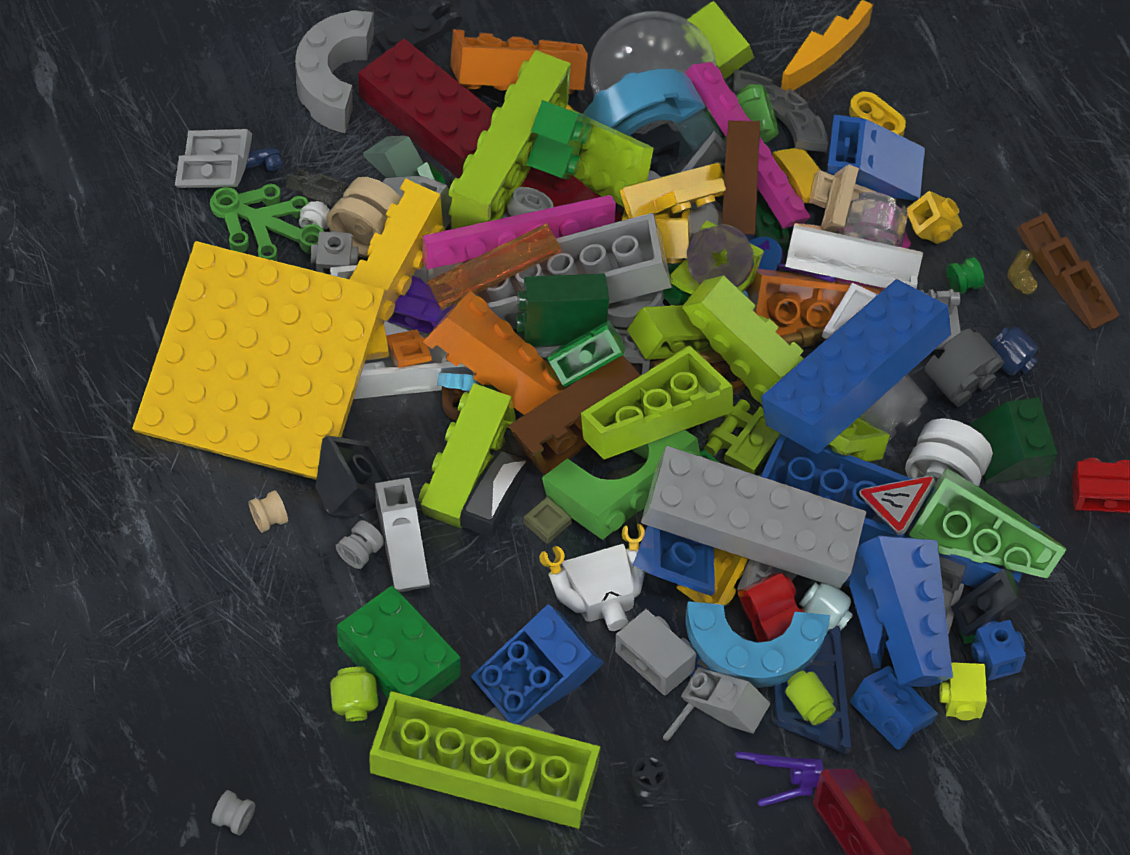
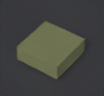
M546 497L523 517V524L546 544H549L572 523V517L549 497Z

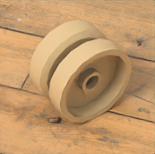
M358 177L343 193V198L338 200L328 212L327 224L330 231L352 233V246L358 247V256L368 259L367 251L375 232L382 235L388 218L385 215L391 203L398 205L402 197L391 187L379 180L369 177Z

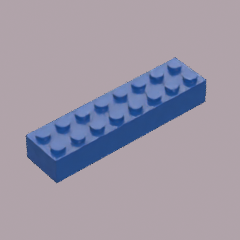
M781 433L761 475L763 478L866 511L858 543L860 545L877 536L912 538L909 536V532L929 496L928 494L903 535H897L860 497L859 492L864 488L912 478L851 455L836 453L827 446L816 454ZM939 553V556L966 566L962 584L973 588L979 587L1003 569L1012 572L1018 586L1023 576L1022 572L1009 570L1004 566L987 562L979 563L971 561L970 558Z

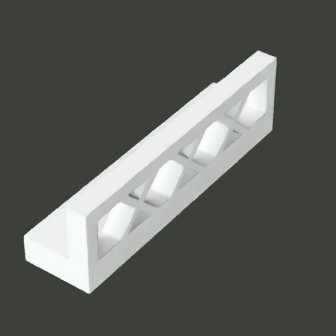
M794 224L786 267L886 288L895 279H898L916 289L923 252Z

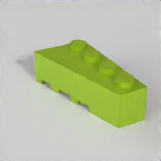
M724 275L704 280L682 308L688 314L692 324L699 328L710 341L711 347L720 353L730 365L733 374L739 377L749 388L752 397L762 404L761 396L804 360L800 356L804 350L794 341L790 345L775 332L778 326L770 318L767 319L757 315L753 311L756 305Z
M688 346L581 412L583 439L603 459L610 458L732 413V385L691 346Z
M473 383L469 393H463L458 406V411L461 413L456 423H450L445 436V441L448 443L443 453H437L432 465L434 475L430 484L425 483L418 499L421 502V508L425 516L462 529L460 526V515L464 504L484 469L493 458V455H491L493 450L498 452L499 449H502L505 443L506 427L509 428L508 425L516 420L511 396Z

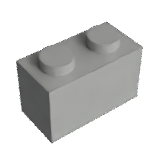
M647 609L616 633L615 652L664 696L695 671L696 652L691 643L685 638L680 639L670 630L669 625L663 618L655 617Z

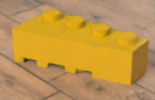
M406 178L400 187V190L403 191V196L399 204L391 203L385 214L388 218L382 235L375 232L369 243L367 251L368 260L360 259L349 279L386 289L387 295L376 330H378L383 320L388 321L395 309V301L400 295L407 293L412 283V276L416 270H421L425 266L423 263V235L445 231L440 194Z

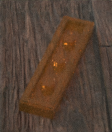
M548 223L427 281L442 311L458 303L469 290L477 294L561 253L562 250Z

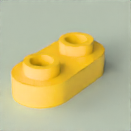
M860 92L852 98L849 109L851 117L867 119L903 137L906 126L904 117L881 98L870 92Z

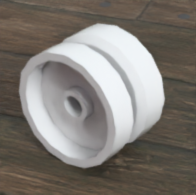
M935 419L924 426L918 438L917 446L913 448L907 460L905 470L907 476L912 479L933 476L935 480L934 487L945 469L948 468L979 486L981 477L985 474L990 464L993 452L983 435L972 427L955 420Z

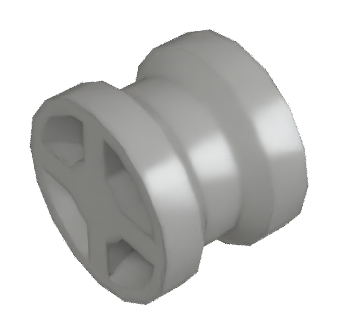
M227 790L215 807L212 823L218 826L226 825L230 827L232 833L240 836L250 823L255 810V803L248 799L244 801L237 799L235 793Z

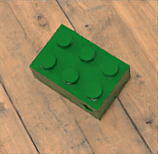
M393 585L337 625L338 646L358 667L366 668V672L375 677L377 688L388 699L392 691L429 701L460 678L461 657Z

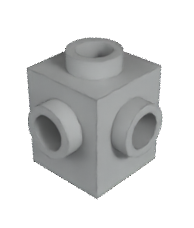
M340 231L319 232L318 245L312 244L311 264H316L317 272L330 275L331 267L358 265V247L352 246V233H342Z

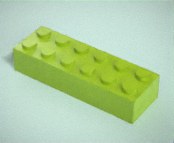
M537 50L534 51L529 61L525 60L522 63L518 74L519 79L516 84L511 83L509 85L502 108L497 107L495 109L489 130L482 131L478 139L476 152L474 155L469 154L466 158L462 176L460 179L455 178L451 184L449 196L452 197V203L448 215L452 217L451 229L502 219L504 213L508 210L507 206L514 190L521 187L532 168L526 165L537 137V133L531 132L542 100L562 108H566L568 105L571 63Z
M391 691L370 752V773L580 829L598 768L600 746Z

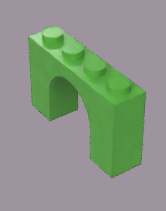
M686 430L631 449L647 461L636 473L616 480L594 477L567 458L542 477L546 496L571 516L572 519L603 540L613 531L618 530L633 515L645 508L657 463L666 446L701 457L698 439Z

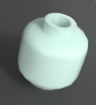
M815 582L799 602L805 613L830 615L827 633L829 629L840 626L841 631L853 615L848 611L851 605L850 597L837 587L825 583L818 585Z

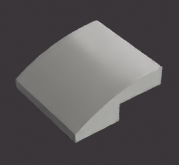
M248 129L188 131L185 155L179 156L175 186L177 188L237 187L246 167L252 133Z

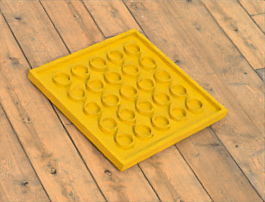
M195 241L132 429L136 433L317 480L322 439L326 435L342 437L386 299V289Z

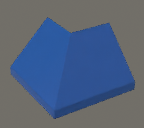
M647 526L633 566L651 575L712 596L715 593L714 547Z

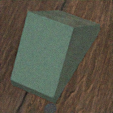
M387 136L364 152V157L386 178L420 176L417 168L424 164L409 136Z

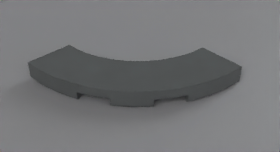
M734 70L732 92L736 95L741 88L749 84H760L766 88L774 114L791 132L795 149L827 152L829 143L825 126L820 117L815 116L808 108V103L791 89L785 91L773 85V80L764 76Z

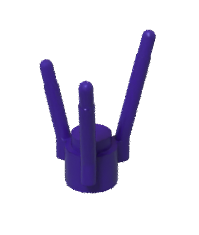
M740 751L735 753L736 758L754 761L758 765L790 768L791 783L798 784L799 788L760 799L758 801L759 806L774 804L797 796H812L813 787H817L820 772L823 771L821 759H796Z

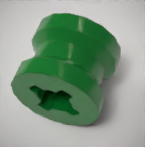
M968 258L962 264L955 262L947 265L948 283L954 292H959L961 295L967 289L977 290L984 287L983 270L976 258Z

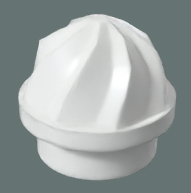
M320 201L308 203L300 211V226L304 227L309 224H315L323 230H327L329 228L327 214L330 209Z

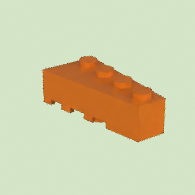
M453 29L450 66L457 81L465 88L479 89L481 85L494 86L495 89L506 91L511 83L516 84L519 79L518 74L522 63L525 60L529 61L534 51L537 50L571 63L569 93H574V90H584L588 53L582 44L540 40L538 45H533L531 40L512 36L506 42L493 37V34L480 32V36L477 38L464 37L465 30Z
M471 290L441 319L423 341L431 349L437 345L447 352L446 359L456 367L460 363L474 372L473 379L483 386L493 385L498 389V392L511 396L513 407L524 415L565 388L552 366L538 354L537 350L518 336L507 321L499 318L489 308L486 301L476 296Z

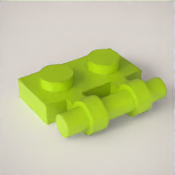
M740 399L733 406V412L724 415L725 420L720 427L714 428L708 436L709 442L704 449L712 456H715L720 448L728 449L725 453V462L739 470L755 475L772 452L780 433L766 425L762 407H759L752 416L747 413L750 409V404L746 400ZM736 427L744 428L738 437L731 434Z

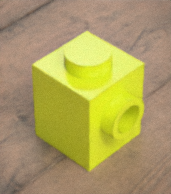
M951 662L953 678L941 682L939 691L940 703H946V717H956L960 720L982 718L987 703L985 664Z

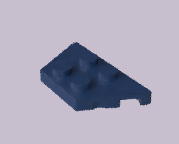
M840 626L829 629L817 656L803 670L806 673L815 672L834 699L833 705L836 711L821 724L812 725L809 720L805 721L786 695L785 690L789 685L787 682L773 686L776 725L841 753L850 754L851 739Z

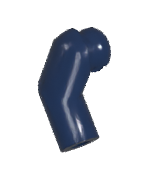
M277 148L249 151L245 170L266 164L268 170H277L283 165L282 153Z

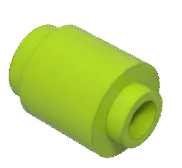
M800 671L787 681L789 686L786 688L785 693L805 721L809 720L812 725H818L830 718L836 711L833 705L834 699L815 672L806 673L805 671Z

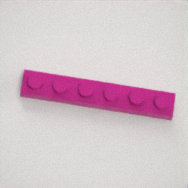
M713 62L692 64L685 72L726 138L728 120L751 121L738 103L736 95L731 92L724 81L721 71ZM760 138L757 185L759 191L783 229L793 227L794 223L804 224L810 218V215L805 209L803 201L797 196L788 182L786 174L779 168L772 157L769 147Z
M608 195L423 235V263L428 270L492 256L615 223L616 203L612 196Z

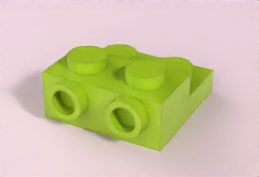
M857 418L830 442L827 447L836 453L851 455L867 462L883 459L890 434Z

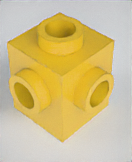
M928 191L905 209L915 233L921 239H927L936 244L950 239L953 233L963 226L957 215L959 214V208L956 203L950 198H944L931 191Z

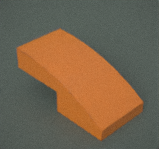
M418 329L386 335L389 354L397 367L432 361L429 348L423 343L425 338L420 336Z

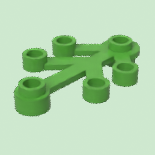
M267 184L261 189L238 194L233 188L223 187L216 190L210 199V208L213 214L225 219L230 234L229 246L233 251L242 253L249 247L248 235L241 230L238 217L250 222L258 244V257L277 261L278 258L277 248L271 243L267 229L298 242L300 248L308 254H311L312 244L318 245L319 232H324V230L315 224H309L300 229L277 219L278 217L290 214L295 218H300L301 209L294 207L298 205L304 207L309 202L305 197L296 196L290 201L279 203L281 199L280 188L275 184ZM269 193H274V194H275V196H273V197H269V196H266V195L269 194ZM261 201L267 205L258 209L247 206ZM236 240H243L244 242H242V243H235L234 241H236ZM271 252L272 255L264 256L263 253Z

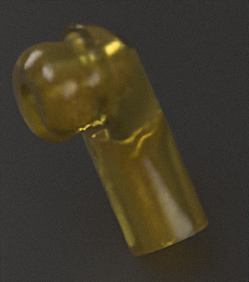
M1020 250L1008 270V278L1017 290H1021L1022 293L1028 295L1037 288V281L1033 279V275L1028 269L1033 261V255L1029 251Z

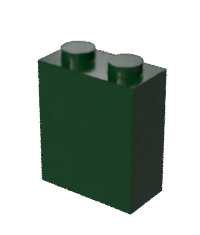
M605 273L524 277L523 291L517 292L518 311H521V313H516L515 315L516 333L522 334L523 340L533 347L566 345L573 339L607 321L610 298Z

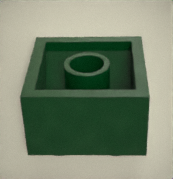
M1040 397L1008 401L969 424L970 427L983 435L993 452L990 464L983 475L985 484L1051 474L1057 451Z

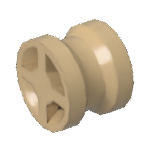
M275 490L269 492L264 499L259 500L255 498L249 501L250 512L260 532L263 533L269 530L270 526L275 523L282 525L288 522L284 504Z

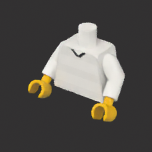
M641 524L637 525L639 534L636 539H631L628 536L627 525L623 527L622 537L629 543V548L627 549L624 544L564 561V551L558 546H553V552L556 555L553 563L549 561L546 551L541 552L540 562L545 567H550L549 577L557 599L574 612L581 613L586 621L592 622L604 618L610 631H616L625 627L628 624V620L624 612L633 608L634 597L641 593L645 577V571L633 566L639 549V542L645 534L644 527Z

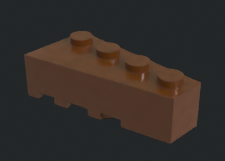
M622 355L584 376L508 426L521 450L545 476L567 458L570 460L589 445L583 439L581 412L641 375Z

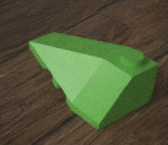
M948 468L945 469L932 489L909 532V536L915 539L937 540L938 552L940 554L949 556L953 554L970 558L971 561L996 564L1004 566L1009 570L1043 578L1049 577L1066 551V547L977 485Z

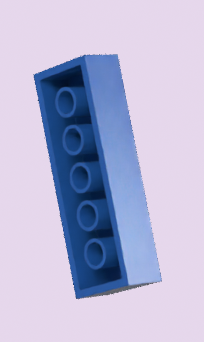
M895 279L761 396L766 425L818 454L951 335L948 305Z

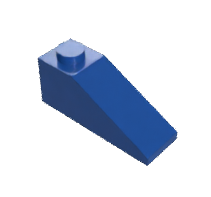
M856 554L852 572L845 583L846 587H850L873 667L881 669L888 634L883 623H879L875 611L879 609L874 590L868 589L865 575L868 572L864 559H859L858 554Z

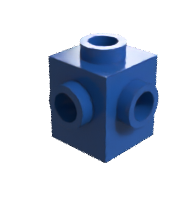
M1007 620L1000 623L990 621L978 628L974 641L971 644V653L977 664H985L987 680L990 681L1021 672L1026 657L1024 652L1025 644L1021 633L1014 630L1011 621Z

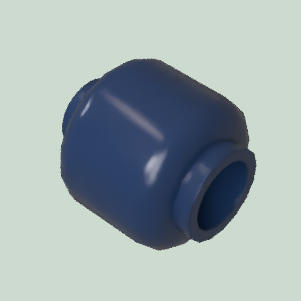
M1005 327L990 343L1004 361L1000 368L1008 375H1015L1019 371L1026 374L1038 361L1034 356L1038 350V344L1019 327L1011 329Z

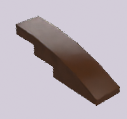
M728 120L724 178L726 190L723 197L722 228L740 238H755L760 121Z
M1047 213L1021 224L1016 229L1050 283L1090 330L1096 329L1120 316L1088 259L1083 262L1081 261L1067 236L1060 237Z

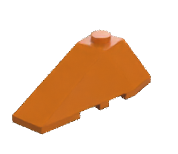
M758 269L754 281L747 288L749 300L756 305L753 311L757 315L767 319L770 318L778 326L775 332L780 336L795 333L798 328L811 326L815 329L826 326L852 283L841 281L831 283L805 275ZM859 285L875 294H879L884 290L882 288Z

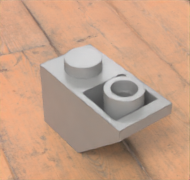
M700 667L697 668L681 695L685 701L723 724L749 733H754L770 706L766 698L749 681Z

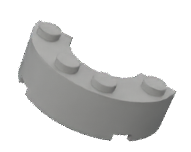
M352 10L328 17L313 26L305 34L298 46L295 64L299 100L311 112L313 119L329 129L346 133L353 109L352 85L340 81L332 73L343 63L353 60H367L374 37L373 12Z

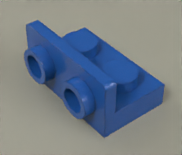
M890 666L864 678L850 700V703L896 749L904 747L912 734L932 724L938 716V713L911 686H899L896 673Z

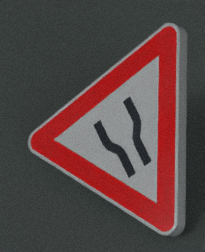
M933 476L914 478L864 488L860 490L859 494L897 535H903L935 484Z

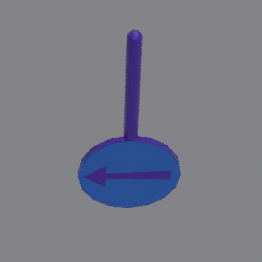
M758 237L749 241V243L764 250L758 269L778 271L780 268L831 283L835 281V278L831 276L786 267V263H782V248L776 240L770 237Z

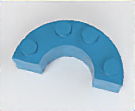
M655 69L638 74L634 72L626 74L622 77L621 81L612 85L607 90L598 92L583 115L630 136L640 127L659 120H672L679 124L705 108V105L687 75L675 69Z
M688 601L686 608L687 634L696 655H699L702 661L709 667V670L749 681L755 688L771 687L787 682L794 674L803 671L809 666L822 646L830 621V615L794 612L791 625L782 636L769 642L756 643L745 640L732 631L725 619L724 605Z

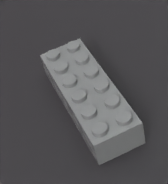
M653 213L461 264L464 293L466 294L471 290L476 296L484 299L489 308L499 318L507 321L513 329H516L515 315L516 313H521V311H518L517 292L523 291L524 277L605 273L610 298L609 304L671 288L663 239Z
M666 446L656 466L641 523L840 588L852 572L866 511Z

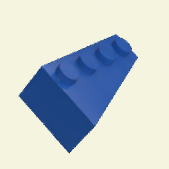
M877 536L857 547V554L859 559H864L868 572L865 575L868 589L874 590L879 609L875 611L879 623H883L889 637L886 645L899 686L931 687L953 678L937 540Z

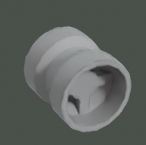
M364 520L358 521L351 529L352 534L349 537H343L336 545V550L341 558L356 569H361L369 561V555L372 552L376 553L384 545L381 533Z

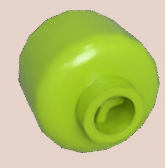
M349 667L338 670V675L330 681L333 711L339 715H345L346 721L367 719V713L372 712L378 706L375 677L367 673L364 667Z

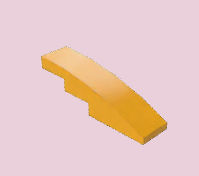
M861 0L848 20L837 15L823 36L811 31L783 72L781 89L785 91L791 89L794 91L833 65L854 45L868 27L873 4Z

